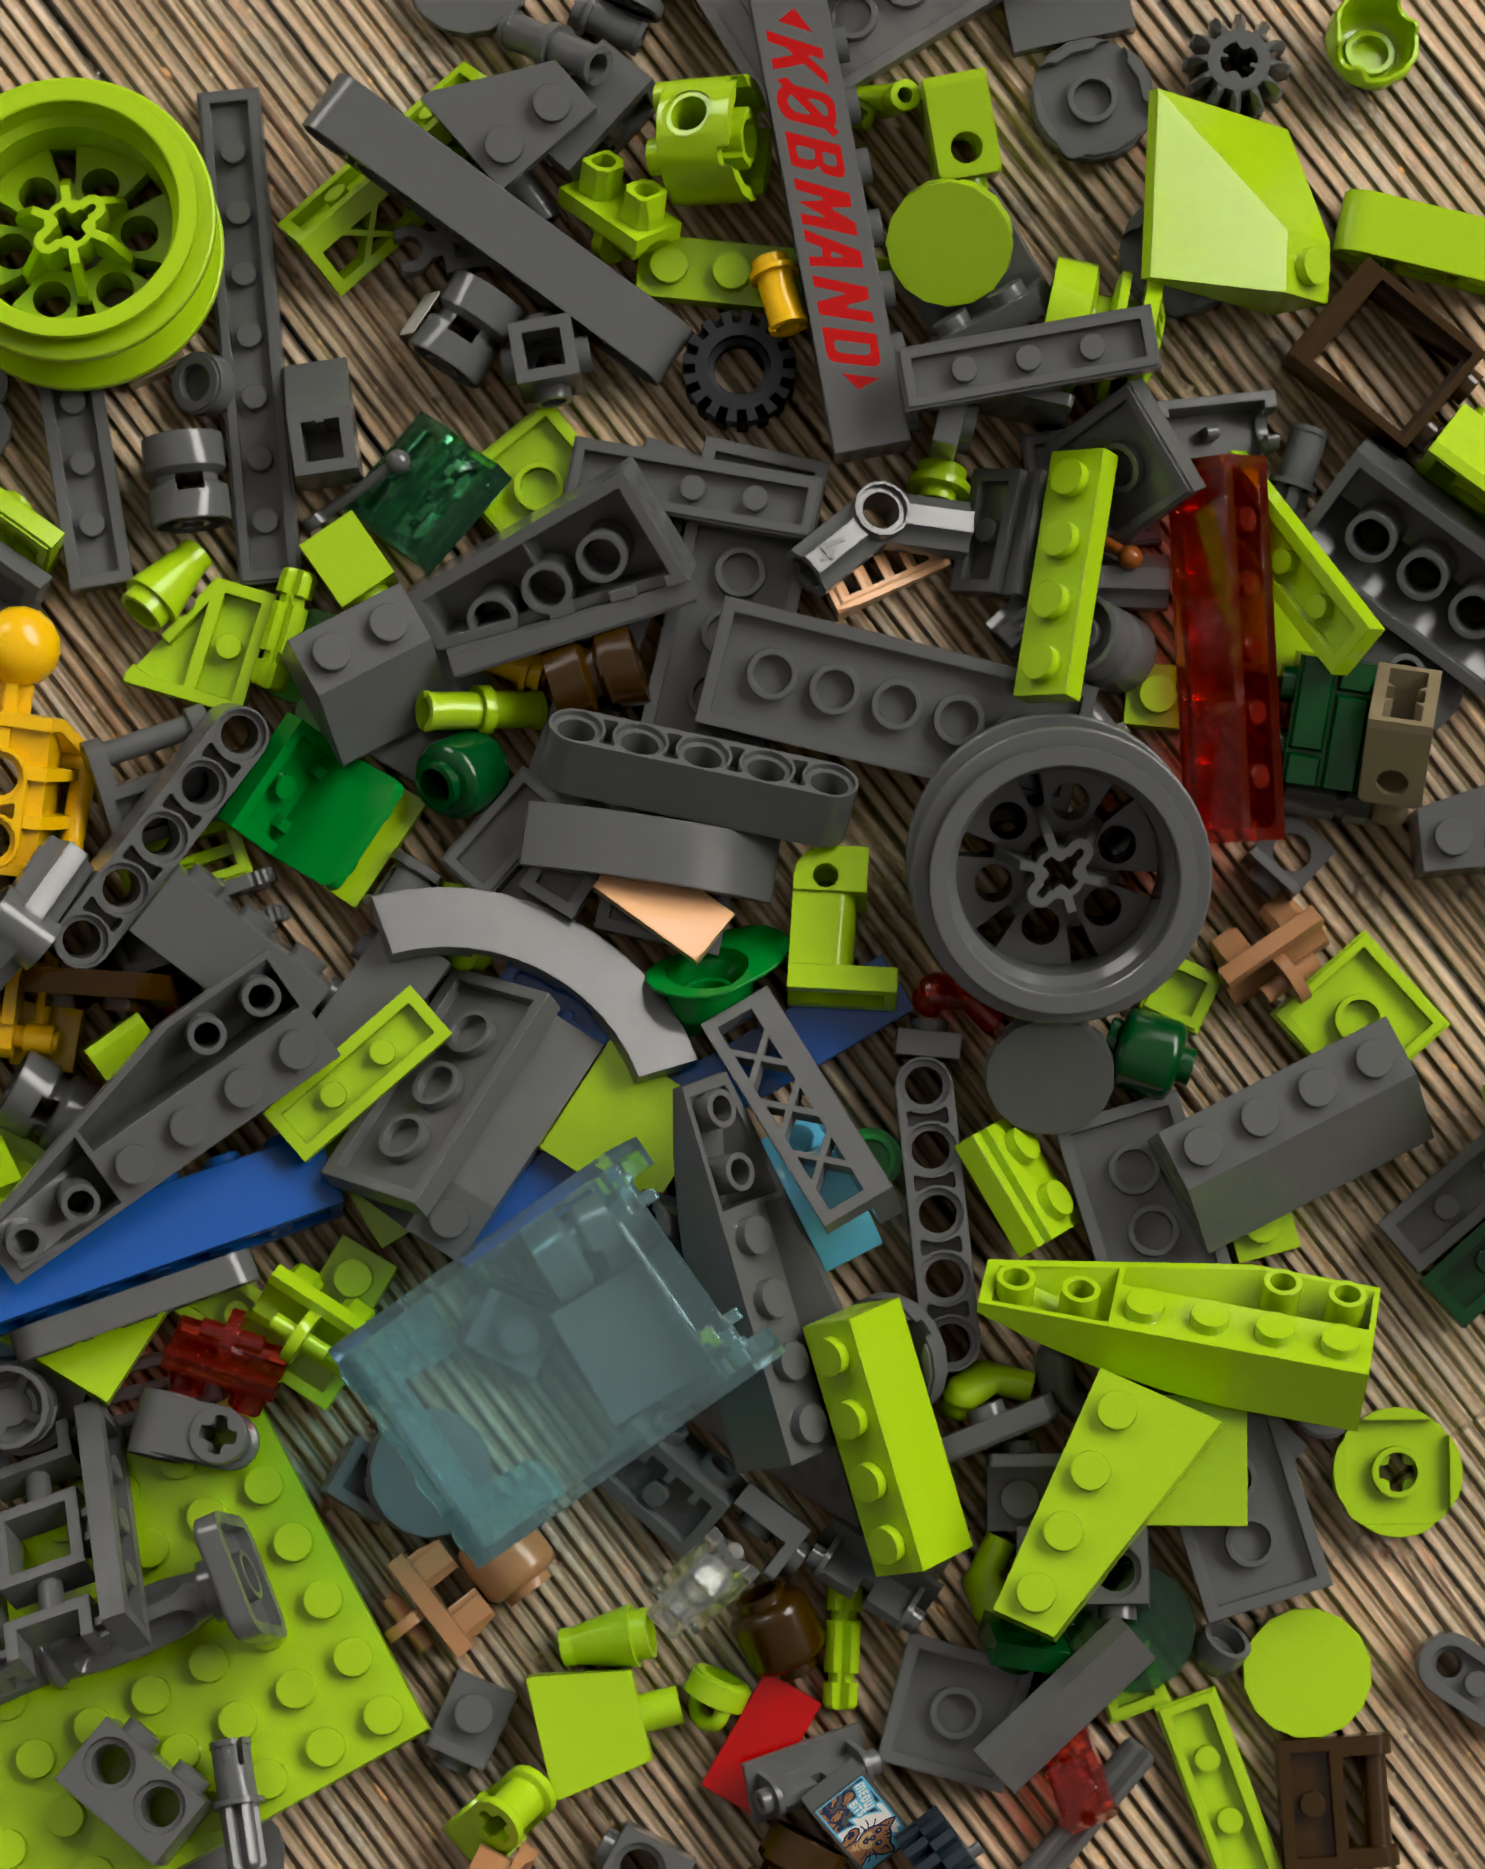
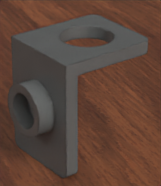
M1284 813L1259 842L1251 848L1240 863L1249 870L1244 875L1247 881L1264 897L1274 901L1282 893L1291 901L1334 854V848L1298 815ZM1296 835L1307 843L1310 857L1305 867L1297 871H1287L1277 865L1273 857V847L1280 837Z

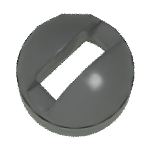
M1222 1619L1207 1623L1197 1636L1194 1644L1195 1660L1199 1669L1211 1677H1226L1240 1668L1251 1651V1645L1246 1635L1237 1626Z

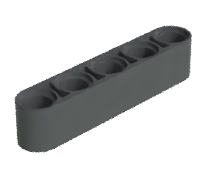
M223 703L214 706L203 716L90 864L93 866L94 871L58 921L62 928L48 948V951L54 958L75 969H88L97 966L108 956L264 753L269 743V728L266 720L258 711L239 704ZM238 715L246 722L248 729L247 738L238 749L229 751L222 742L221 729L228 719ZM200 766L207 773L209 779L208 789L200 799L188 801L182 791V780L190 769ZM163 818L168 823L170 829L169 839L160 850L149 852L144 847L142 832L146 824L151 820ZM124 869L129 874L131 880L130 890L121 901L110 903L104 897L102 891L103 882L112 871ZM76 921H86L92 932L89 945L83 951L76 954L68 953L63 945V934L66 928Z
M575 708L561 709L551 715L548 721L538 770L539 778L544 785L563 794L824 848L837 846L843 842L859 787L858 778L852 771L833 762Z
M920 1056L909 1060L901 1067L894 1081L893 1092L901 1151V1168L915 1301L931 1317L938 1329L943 1325L949 1324L956 1325L965 1332L968 1339V1349L965 1355L958 1361L948 1362V1372H956L966 1369L975 1361L980 1352L981 1338L962 1160L954 1148L955 1145L960 1143L954 1085L950 1071L941 1061L933 1057ZM927 1070L935 1074L941 1085V1094L936 1101L924 1105L918 1104L909 1098L905 1090V1080L912 1072ZM926 1133L941 1137L948 1149L945 1163L934 1169L920 1166L914 1160L912 1154L914 1140ZM931 1197H941L951 1204L955 1216L954 1222L948 1231L933 1233L924 1228L918 1216L919 1208L923 1201ZM940 1260L949 1261L954 1264L961 1274L959 1290L953 1296L947 1298L934 1295L927 1288L925 1281L929 1266Z

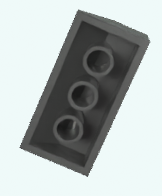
M1369 435L1356 449L1302 523L1380 623L1485 700V520Z
M1385 1016L1156 1133L1147 1142L1203 1250L1208 1255L1433 1139L1434 1136L1417 1073L1388 1018Z

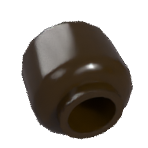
M778 1579L772 1582H763L739 1597L736 1601L738 1610L732 1617L730 1629L745 1660L754 1673L762 1677L780 1675L783 1681H791L805 1675L816 1665L814 1656L824 1645L826 1632L803 1589L795 1585H783L782 1581Z

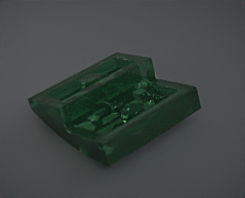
M421 411L366 476L385 464L387 455L395 449L404 450L409 454L411 459L409 469L402 474H391L344 507L343 510L346 513L352 510L366 529L430 575L512 478L498 463L468 446L452 429Z

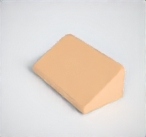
M602 875L599 876L592 886L595 893L696 966H698L735 915V913L704 891Z

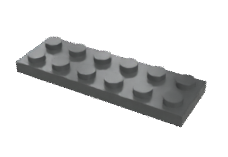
M725 595L694 720L931 779L943 762L961 745L986 729L1007 720L1041 713H1070L1092 717L1099 688L1083 683L1080 702L1026 703L1013 696L1017 667ZM1039 773L1017 780L1028 803L1041 801ZM1075 783L1062 784L1054 791L1051 797V806L1054 809L1068 812Z

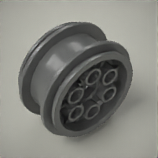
M1070 713L1026 715L992 726L972 737L953 752L931 777L915 807L906 843L905 867L911 902L924 939L936 960L963 990L978 1001L1008 1016L1030 1022L1044 1024L1089 1022L1124 1011L1142 1001L1163 985L1184 962L1200 934L1209 908L1213 873L1211 849L1203 820L1190 794L1169 766L1144 742L1122 728L1088 716ZM1039 773L1041 801L1029 804L1017 780ZM1076 783L1085 790L1082 804L1076 810L1069 813L1055 810L1051 806V797L1054 791L1062 784ZM1112 784L1122 788L1130 795L1127 800L1111 812H1105L1101 815L1094 813ZM1013 802L1023 808V818L1015 829L1002 832L990 826V814L1000 803ZM1111 826H1122L1131 831L1129 846L1118 855H1107L1098 849L1100 835ZM965 832L994 843L993 850H984L979 853L959 852ZM1053 832L1064 833V836L1061 839H1057L1054 837ZM1042 836L1043 842L1036 846L1033 853H1026L1031 843ZM1052 856L1055 860L1061 862L1067 856H1070L1067 865L1072 874L1066 880L1055 875L1049 881H1046L1049 873L1044 865L1045 861ZM996 864L1008 870L1009 878L1007 884L998 892L984 893L975 887L976 875L985 866ZM1118 870L1157 872L1152 894L1149 895L1119 883ZM1106 888L1116 893L1115 906L1106 915L1095 917L1084 912V900L1093 890ZM1007 905L1012 912L1011 918L992 944L976 928ZM1037 907H1045L1055 913V922L1047 933L1033 936L1022 930L1023 918L1030 910ZM1079 922H1081L1097 954L1071 962L1067 925L1071 928L1079 926Z

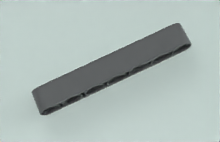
M338 73L302 123L305 131L321 145L547 311L558 314L570 312L574 330L580 335L588 334V339L592 344L644 381L658 386L687 345L693 331L680 318L354 78L344 73Z

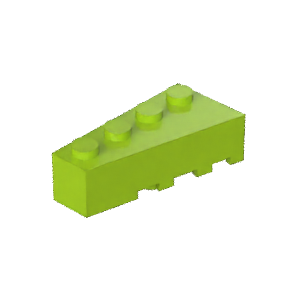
M1100 1368L993 1608L995 1616L1056 1643L1106 1579L1112 1568L1145 1529L1148 1522L1165 1500L1184 1479L1200 1455L1219 1434L1222 1421Z

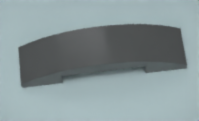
M529 800L527 801L518 865L580 875L589 873L706 891L710 895L770 904L773 897L780 840L748 832L671 818Z

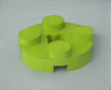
M1388 1407L1368 1412L1360 1418L1357 1432L1347 1430L1342 1434L1334 1448L1331 1459V1483L1334 1494L1342 1505L1344 1512L1354 1522L1379 1535L1409 1537L1424 1533L1436 1525L1435 1523L1444 1517L1448 1509L1452 1508L1461 1491L1463 1467L1457 1445L1450 1435L1446 1434L1441 1425L1423 1412L1410 1408ZM1400 1453L1402 1463L1413 1465L1414 1469L1413 1478L1404 1479L1399 1491L1390 1490L1389 1480L1379 1477V1467L1389 1463L1390 1454Z

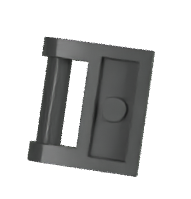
M201 703L182 709V716L105 742H102L97 737L79 744L81 756L91 778L110 837L162 771V769L116 784L111 766L183 743L207 713ZM198 766L190 769L185 774L182 780V791L188 801L200 799L206 793L209 784L206 771ZM228 800L224 803V805L214 816L211 822L219 820L217 816L219 815L225 804L228 802ZM156 818L146 824L142 832L143 844L146 845L169 837L170 829L168 823L163 818Z

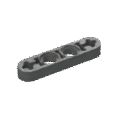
M246 1248L13 1330L8 1334L18 1363L23 1364L69 1348L74 1343L94 1339V1336L107 1331L140 1323L157 1317V1314L164 1311L169 1313L245 1286L261 1278L251 1250Z

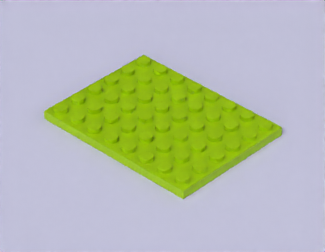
M247 1386L217 1403V1405L236 1410L239 1414L249 1418L257 1427L260 1435V1448L255 1459L247 1467L237 1471H224L185 1462L184 1464L169 1463L127 1453L144 1586L165 1578L195 1571V1563L203 1559L193 1533L194 1521L216 1510L238 1515L247 1524L256 1543L283 1614L287 1636L268 1645L241 1642L232 1634L226 1621L220 1623L216 1618H213L191 1634L145 1657L104 1672L70 1680V1683L63 1688H57L49 1684L0 1705V1869H182L224 1846L220 1812L212 1810L167 1866L153 1865L55 1780L56 1776L105 1717L118 1719L125 1724L132 1716L141 1722L161 1740L160 1744L155 1748L158 1754L172 1766L179 1759L184 1760L210 1782L209 1787L204 1793L214 1802H217L218 1798L212 1755L208 1744L236 1737V1742L240 1737H251L257 1793L265 1797V1803L259 1805L261 1825L432 1730L254 1388L251 1386ZM230 1429L226 1433H215L213 1444L222 1448L223 1444H234L237 1433ZM83 1478L61 1489L64 1490L76 1485L85 1497ZM68 1525L21 1541L24 1570L71 1554ZM96 1582L65 1592V1601L89 1593L98 1604ZM7 1600L9 1621L39 1611V1602L15 1610ZM119 1746L108 1751L102 1761V1773L105 1779L111 1784H116L127 1776L130 1769V1758L126 1750ZM171 1789L162 1790L152 1800V1818L161 1827L168 1826L175 1821L180 1811L179 1799Z

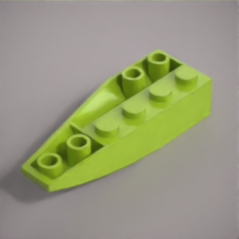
M988 1259L978 1299L977 1312L1044 1346L1099 1369H1105L1116 1375L1166 1392L1227 1408L1357 1432L1370 1373L1381 1288L1255 1264Z

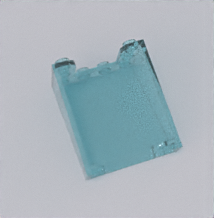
M636 1136L600 1155L328 1350L339 1366V1372L344 1382L357 1392L375 1418L377 1428L382 1437L395 1447L414 1475V1481L419 1491L432 1501L450 1527L457 1546L470 1556L478 1569L568 1511L787 1353L769 1326L763 1328L751 1338L746 1339L744 1335L741 1337L733 1326L743 1318L736 1307L723 1315L720 1313L647 1208L659 1199V1196L652 1187L640 1193L634 1184L635 1178L654 1164V1161Z

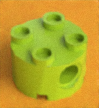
M749 74L657 82L653 89L656 138L648 139L645 156L650 175L662 176L672 204L683 207L752 202L757 200L754 195H763L767 188L771 171L772 138L771 128L759 129L756 113L768 111L765 98L757 81Z

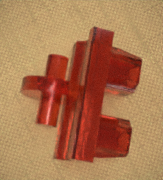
M235 1307L229 1316L227 1324L206 1317L201 1321L182 1315L171 1342L163 1352L160 1367L170 1370V1388L172 1391L194 1398L196 1396H203L209 1383L231 1390L228 1404L238 1413L255 1418L260 1415L267 1402L272 1403L289 1365L279 1359L283 1347L265 1342L266 1337L244 1330L248 1311Z

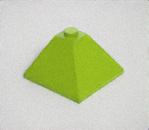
M1159 88L1149 90L1141 279L1269 315L1328 305L1330 240L1288 129Z

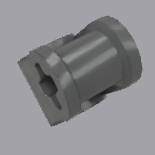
M142 1387L127 1452L169 1463L184 1464L185 1462L224 1471H237L247 1467L255 1459L260 1448V1435L256 1425L249 1418L239 1414L234 1409L198 1401V1399L174 1392ZM228 1429L237 1433L234 1444H223L222 1448L213 1444L215 1433H226Z

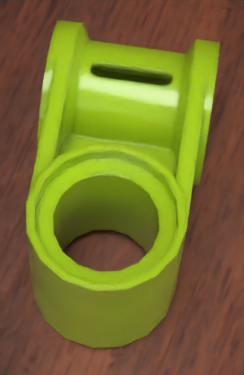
M520 1764L508 1771L487 1791L483 1789L441 1829L470 1862H472L480 1844L509 1857L528 1838L526 1834L554 1810L557 1796L549 1780L540 1771L529 1765Z

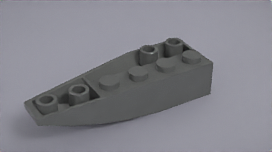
M267 948L158 1023L0 1203V1264L15 1285L341 1056Z
M719 1072L673 1089V1160L678 1224L686 1280L702 1354L737 1473L793 1466L837 1446L802 1327L838 1312L843 1307L727 1072Z

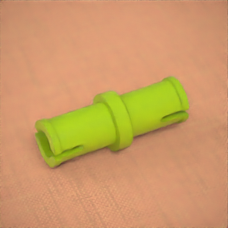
M473 685L469 688V691L430 692V690H422L418 694L415 704L416 722L418 727L424 730V732L475 729L480 733L490 735L495 729L532 728V730H540L544 727L548 714L547 700L543 691H535L533 689L529 691H494L490 685Z

